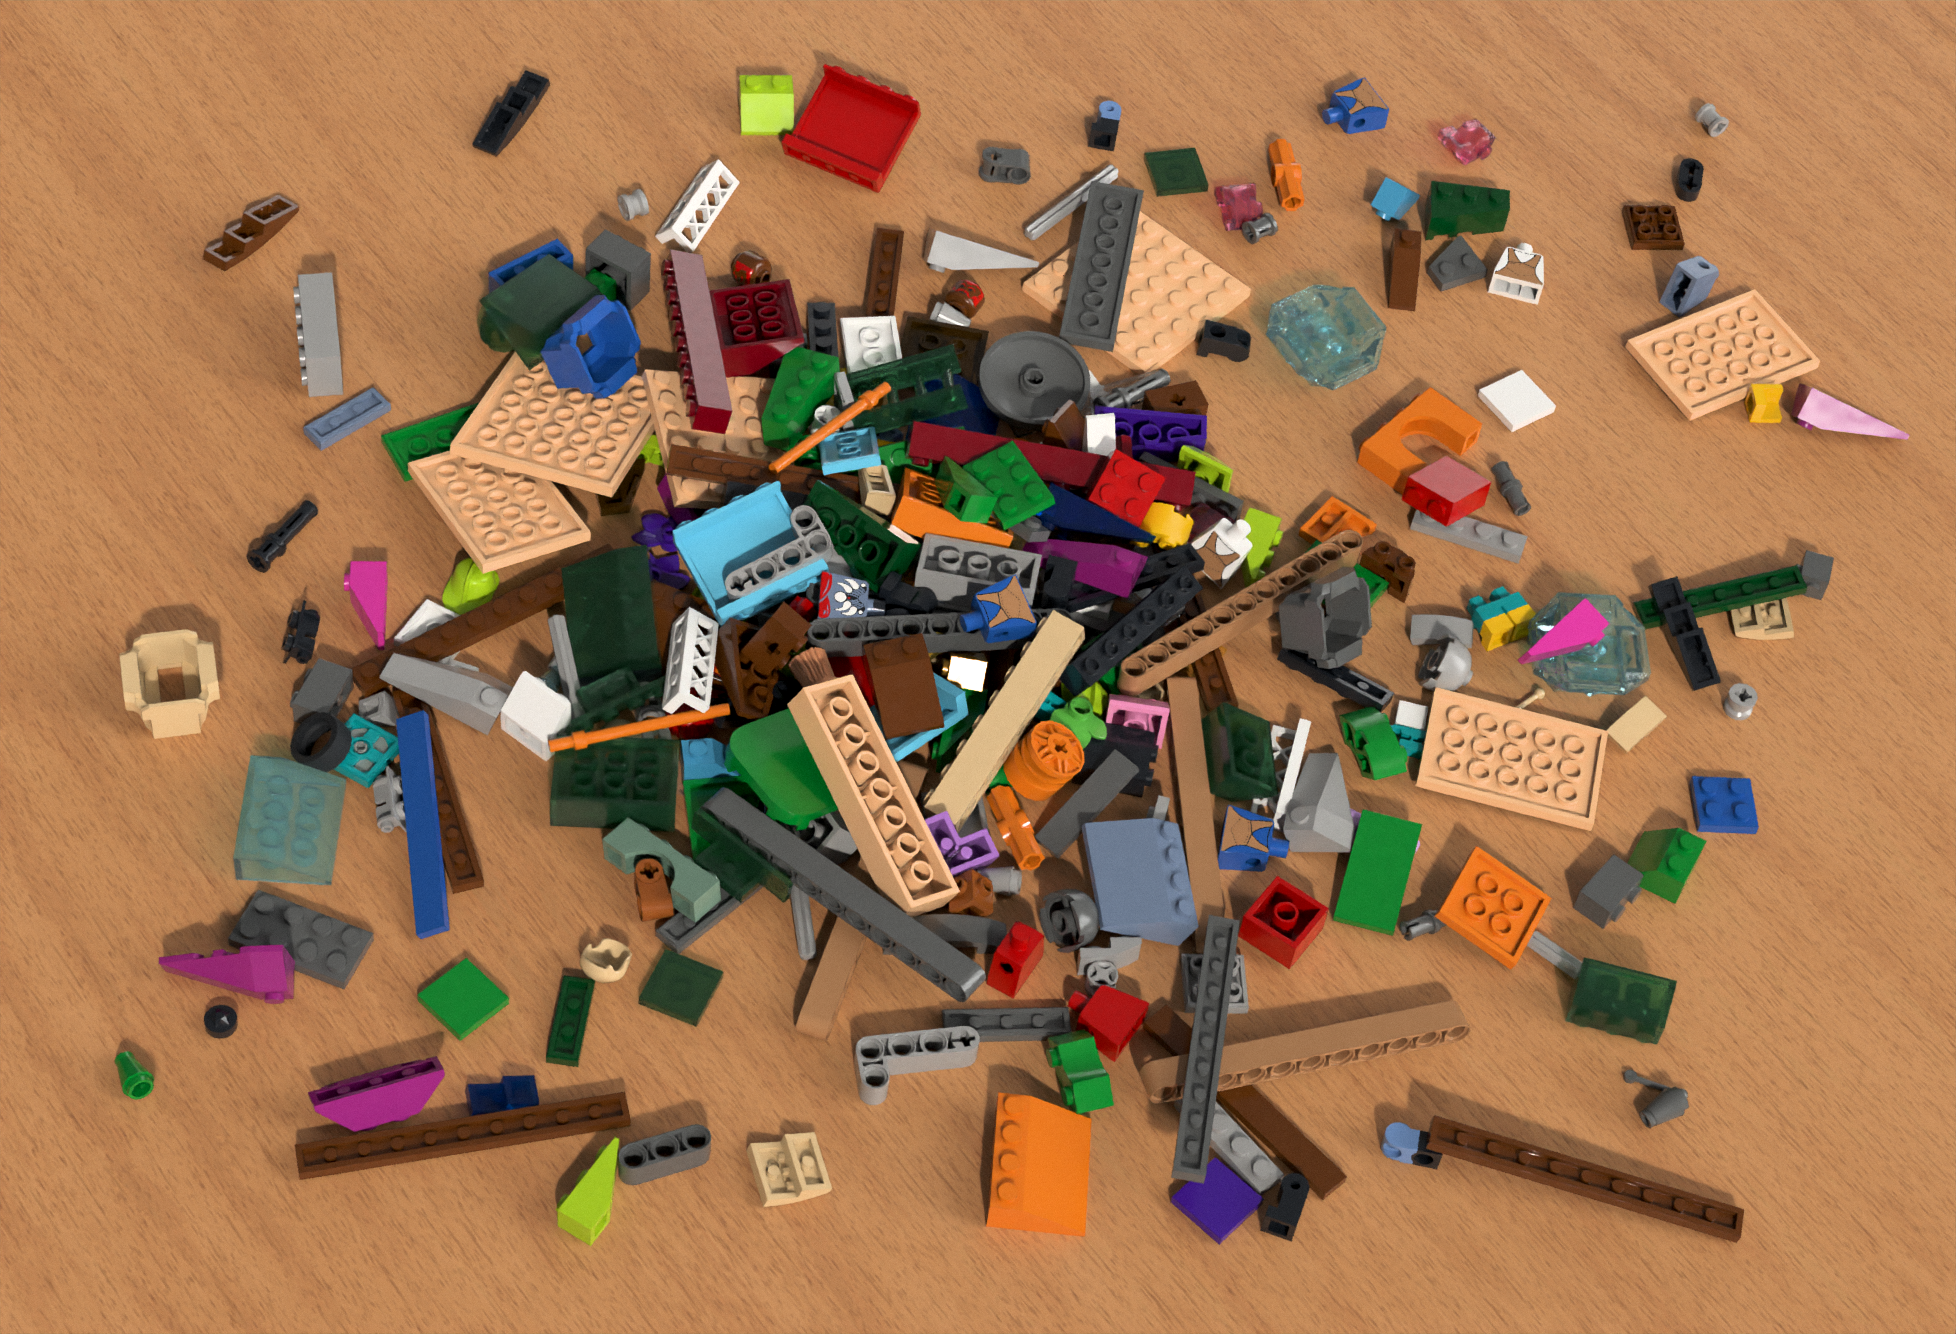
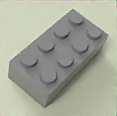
M332 272L298 275L299 286L293 287L295 304L300 303L301 305L295 306L296 325L302 324V326L297 327L298 346L304 345V347L299 348L300 367L306 366V368L301 369L302 386L308 385L309 397L343 395Z
M926 533L916 571L914 587L931 591L940 603L971 608L973 596L977 592L1016 574L1032 609L1042 555Z

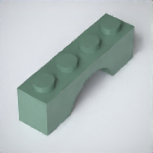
M628 817L602 839L604 859L627 875L635 872V867L641 860L646 858L657 860L662 865L664 874L673 881L670 887L673 907L695 923L721 901L720 880L713 872L705 871L699 867L691 857L682 855L673 849L668 841L660 840L645 825L637 824Z

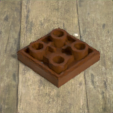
M1624 205L1622 214L1631 250H1683L1685 242L1675 206Z

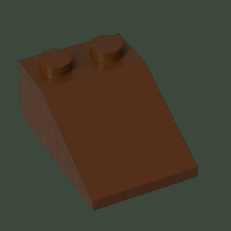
M919 633L863 645V665L885 740L944 728V720L931 661L923 634Z

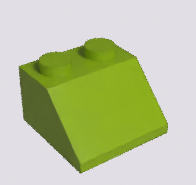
M739 75L738 101L741 135H785L786 133L792 135L794 131L792 75Z

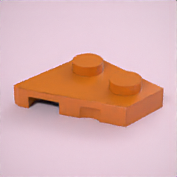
M1332 496L1300 528L1298 536L1311 544L1316 539L1323 543L1345 530L1356 531L1364 537L1373 534L1377 524Z

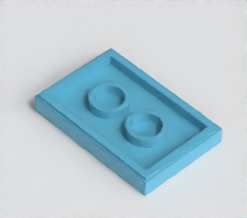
M873 426L833 433L819 443L823 475L881 465L875 427Z

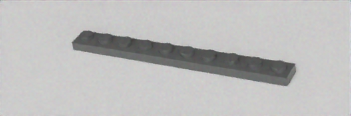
M1213 915L1208 917L1171 1178L1202 1184L1205 1181L1240 920Z

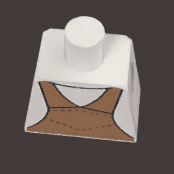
M1521 243L1517 248L1507 247L1494 270L1488 293L1538 305L1544 285L1543 256L1533 253L1532 246L1527 243Z
M1222 518L1195 536L1190 542L1205 561L1202 571L1220 589L1235 575L1253 547L1252 543L1246 538L1251 532V528L1246 521L1241 519L1232 524L1226 518Z

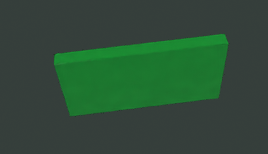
M479 402L381 436V443L404 482L413 480L408 472L409 462L450 451V444Z
M1362 810L1333 921L1391 936L1394 935L1422 824Z

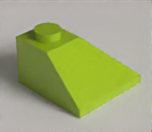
M1183 445L1180 450L1177 467L1182 470L1196 472V477L1228 493L1233 470L1208 452L1194 446Z

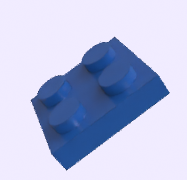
M1691 777L1689 785L1697 832L1756 834L1759 826L1750 778Z

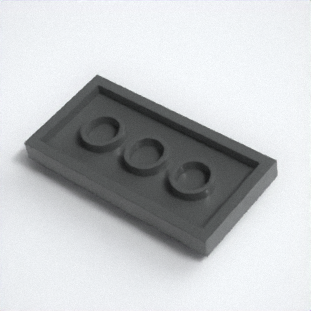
M261 890L256 892L228 937L229 946L237 949L244 946L283 945L295 961V971L344 990L374 941L373 933Z

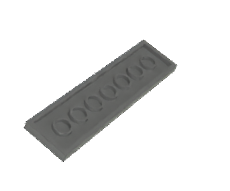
M1091 181L1059 338L1068 344L1113 352L1144 190Z

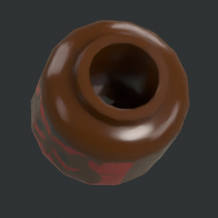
M748 250L739 253L731 263L732 277L735 282L742 286L770 282L771 263L768 259L754 251Z
M960 280L946 294L944 302L967 318L972 319L983 306L985 297L977 283L969 280Z

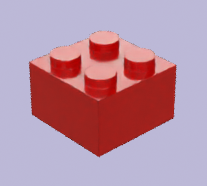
M1115 449L1109 453L1082 503L1130 531H1134L1140 527L1166 477Z
M1276 876L1244 914L1238 937L1290 969L1322 931L1329 908L1284 879Z

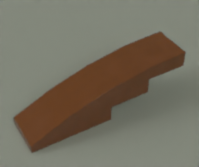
M276 195L243 212L242 222L225 230L222 241L205 249L203 260L225 272L245 260L275 236L299 212V206L280 195Z

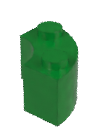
M1368 707L1339 715L1344 744L1350 747L1359 763L1362 777L1375 781L1407 772L1405 764L1408 759L1406 749L1403 745H1399L1385 713H1380L1374 707Z
M1083 1029L1049 1037L1050 1048L1046 1049V1057L1051 1068L1055 1067L1061 1085V1097L1064 1105H1070L1076 1114L1114 1106L1110 1077L1101 1063L1094 1036Z

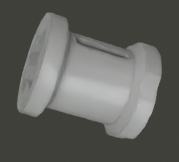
M1707 103L1695 114V120L1702 123L1708 129L1710 136L1716 137L1726 130L1729 120L1721 117L1715 111L1716 108L1713 104Z

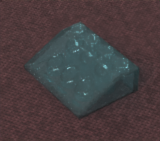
M251 755L233 856L236 880L332 885L347 784L346 779L283 757Z

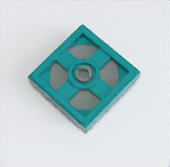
M353 713L345 722V725L351 731V747L345 759L334 770L369 788L375 781V778L380 776L399 754L398 737Z

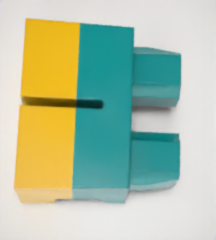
M1502 586L1491 592L1489 597L1491 602L1488 604L1479 595L1471 598L1468 602L1467 610L1474 623L1473 629L1476 628L1482 636L1481 644L1486 652L1508 644L1509 641L1513 642L1533 633L1538 615L1519 592L1510 594Z

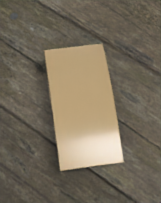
M1645 696L1606 730L1608 731L1607 737L1627 754L1667 716Z

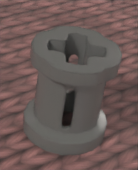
M1264 213L1259 219L1246 221L1242 225L1243 235L1250 244L1259 242V239L1264 236H1273L1278 231L1276 220L1270 213Z

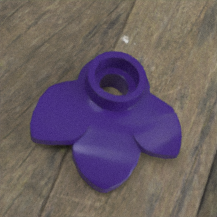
M657 513L642 516L641 522L644 530L631 536L634 542L646 547L660 545L667 552L678 551L673 543L672 533L678 524L672 516L667 519Z
M645 550L635 560L637 573L681 590L690 582V577L678 573V555L655 559L650 552Z

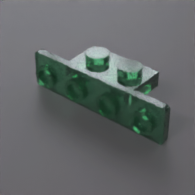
M626 666L578 689L575 696L586 714L571 720L564 732L567 736H571V732L584 730L585 733L593 729L594 724L602 720L604 723L614 720L620 715L619 712L627 708L630 711L635 710L652 696L655 698L662 697L666 675L641 687L630 667Z
M701 808L695 811L691 828L711 844L695 858V863L705 871L713 872L720 880L721 888L740 903L760 885L782 902H786L789 899L793 883L784 872L775 869L760 853L750 849L742 842L738 835L729 832L719 824L713 815L707 814Z

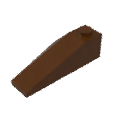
M730 617L718 630L715 665L737 715L756 721L769 715L774 696L772 691L778 681L779 675L777 673L779 668L776 666L767 675L741 653V650L761 627Z

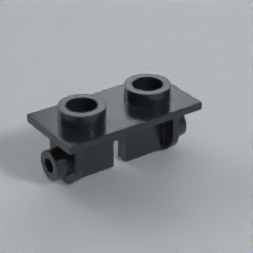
M303 600L297 610L293 609L288 617L287 626L291 627L290 633L286 634L281 650L285 651L284 664L287 663L290 657L295 658L300 664H306L313 656L316 640L305 637V635L312 638L317 636L320 616L316 610H305V600Z

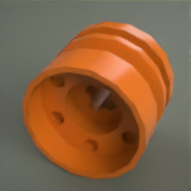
M1041 721L1017 742L1003 764L1004 772L1009 783L1022 796L1034 801H1046L1081 771L1084 765V751L1080 741L1067 727L1054 721Z

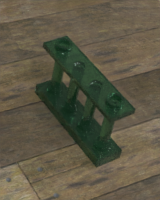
M951 344L846 374L854 402H857L858 397L867 390L872 391L883 382H887L891 387V391L887 393L888 404L864 410L852 419L855 430L873 426L875 427L876 434L910 425L913 421L920 422L967 409L968 403L961 383L954 385L952 375L962 372L954 345ZM941 378L943 389L927 393L925 382ZM914 386L915 396L899 401L898 390Z

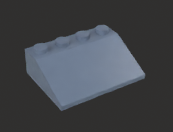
M1155 818L1090 822L1084 823L1081 826L1095 904L1099 913L1100 930L1179 946L1199 927L1177 823Z

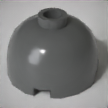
M1061 889L1051 892L1044 897L1043 901H1047L1045 908L1040 909L1039 916L1042 930L1049 943L1055 942L1061 947L1057 949L1058 951L1070 953L1079 950L1093 941L1099 931V913L1096 904L1089 895L1077 889Z

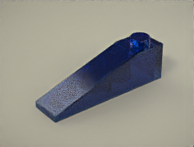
M1053 483L1050 484L1048 489L1054 496L1056 504L1034 515V517L1042 521L1041 525L1050 531L1057 528L1064 531L1151 544L1156 537Z

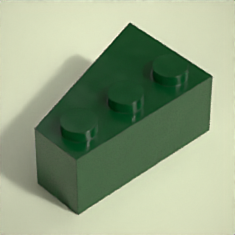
M1431 181L1425 203V241L1433 240L1434 236L1448 234V237L1451 238L1457 237L1458 233L1471 232L1472 235L1504 231L1510 211V190Z

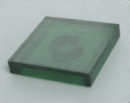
M1195 148L1147 152L1144 154V162L1157 197L1208 191L1209 184Z
M665 949L639 996L638 1004L697 1027L723 979L724 972Z

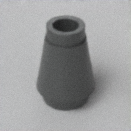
M1665 1088L1644 1110L1639 1112V1116L1646 1127L1652 1128L1683 1116L1685 1110L1689 1108V1104L1679 1088Z

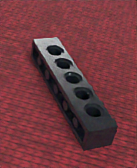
M1184 565L1161 582L1072 659L1059 679L1071 694L1076 697L1098 681L1201 591L1203 587Z

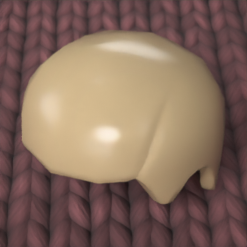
M603 938L596 947H592L590 943L586 946L581 954L579 963L584 973L590 979L600 983H612L620 980L625 975L632 953L621 942Z

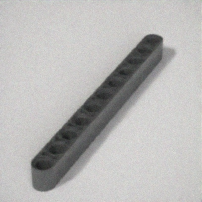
M720 788L700 807V815L707 824L952 998L965 1002L986 980L984 970L976 962L728 788Z

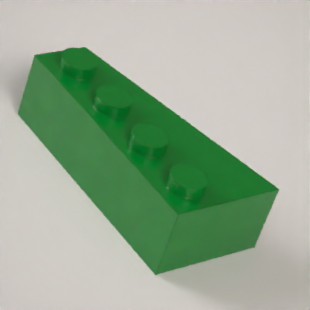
M796 347L784 355L761 418L764 445L789 451L795 446L813 422L816 409L825 405L834 394L835 372H840L839 357L801 347Z

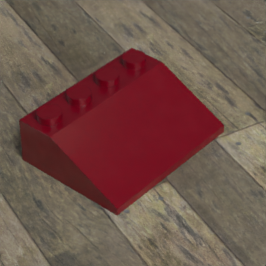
M790 279L709 290L727 378L753 374L804 343V335Z

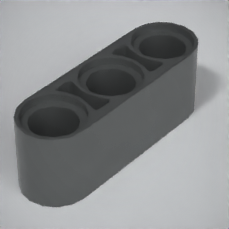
M695 1124L629 1143L623 1146L618 1154L619 1178L625 1184L639 1185L699 1167L710 1158L711 1133L703 1125ZM697 1143L702 1146L695 1148L690 1145ZM660 1153H669L670 1156H668V1157H662V1156H660L659 1154H660ZM630 1162H636L639 1165L629 1166L627 1164Z

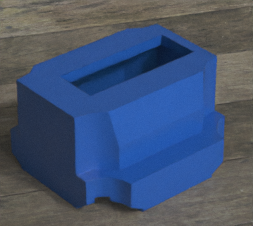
M596 295L546 339L545 346L540 352L557 389L579 388L582 394L591 393L597 399L606 398L614 394L637 373L636 358L634 356L640 350L641 341L626 307L619 300L609 301L605 295ZM587 333L592 346L581 355L579 348L576 346L577 336Z

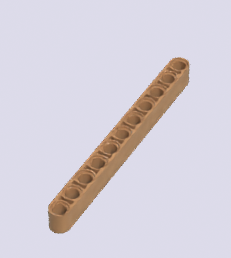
M1353 530L1340 532L1125 658L1120 667L1117 688L1127 696L1139 695L1277 613L1279 605L1284 602L1287 595L1342 567H1354L1358 562L1363 545L1362 536Z
M1167 677L1164 679V702H1168L1170 708L1167 730L1177 820L1199 925L1190 935L1193 954H1203L1209 915L1225 918L1197 680L1196 677Z
M900 760L897 765L918 806L921 793H923L927 782L929 768ZM861 857L853 877L880 895ZM838 916L801 1008L795 1032L827 1041L867 939L864 934Z
M1452 1000L1223 1046L1217 1092L1458 1042L1470 1033V1027L1458 1003ZM1188 1054L1151 1061L1140 1069L1139 1074L1151 1102L1158 1104L1182 1099Z

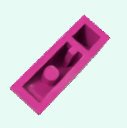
M350 561V573H344V591H350L351 604L378 650H385L388 589L387 561Z
M1584 598L1517 661L1522 665L1579 651L1588 643L1593 647L1605 636L1602 630L1610 623Z

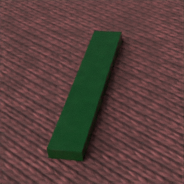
M1796 565L1685 590L1683 594L1686 602L1691 603L1695 618L1805 594L1807 586ZM1652 598L1633 602V611L1642 630L1662 626Z

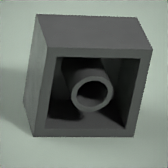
M606 229L586 248V276L595 269L616 280V300H619L626 309L631 311L650 292L651 253Z

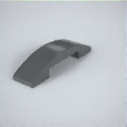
M934 914L912 917L953 947H976L977 954H994L1007 935L1005 923L984 917L959 914ZM882 948L883 955H892Z

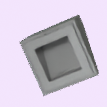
M385 691L359 701L360 717L379 727L396 725L397 712L393 699Z

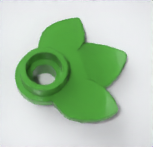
M1076 697L1068 701L1064 708L1054 710L1049 721L1060 723L1071 730L1080 741L1083 749L1087 747L1091 737L1105 740L1107 736L1105 723L1093 715L1092 704L1082 697Z

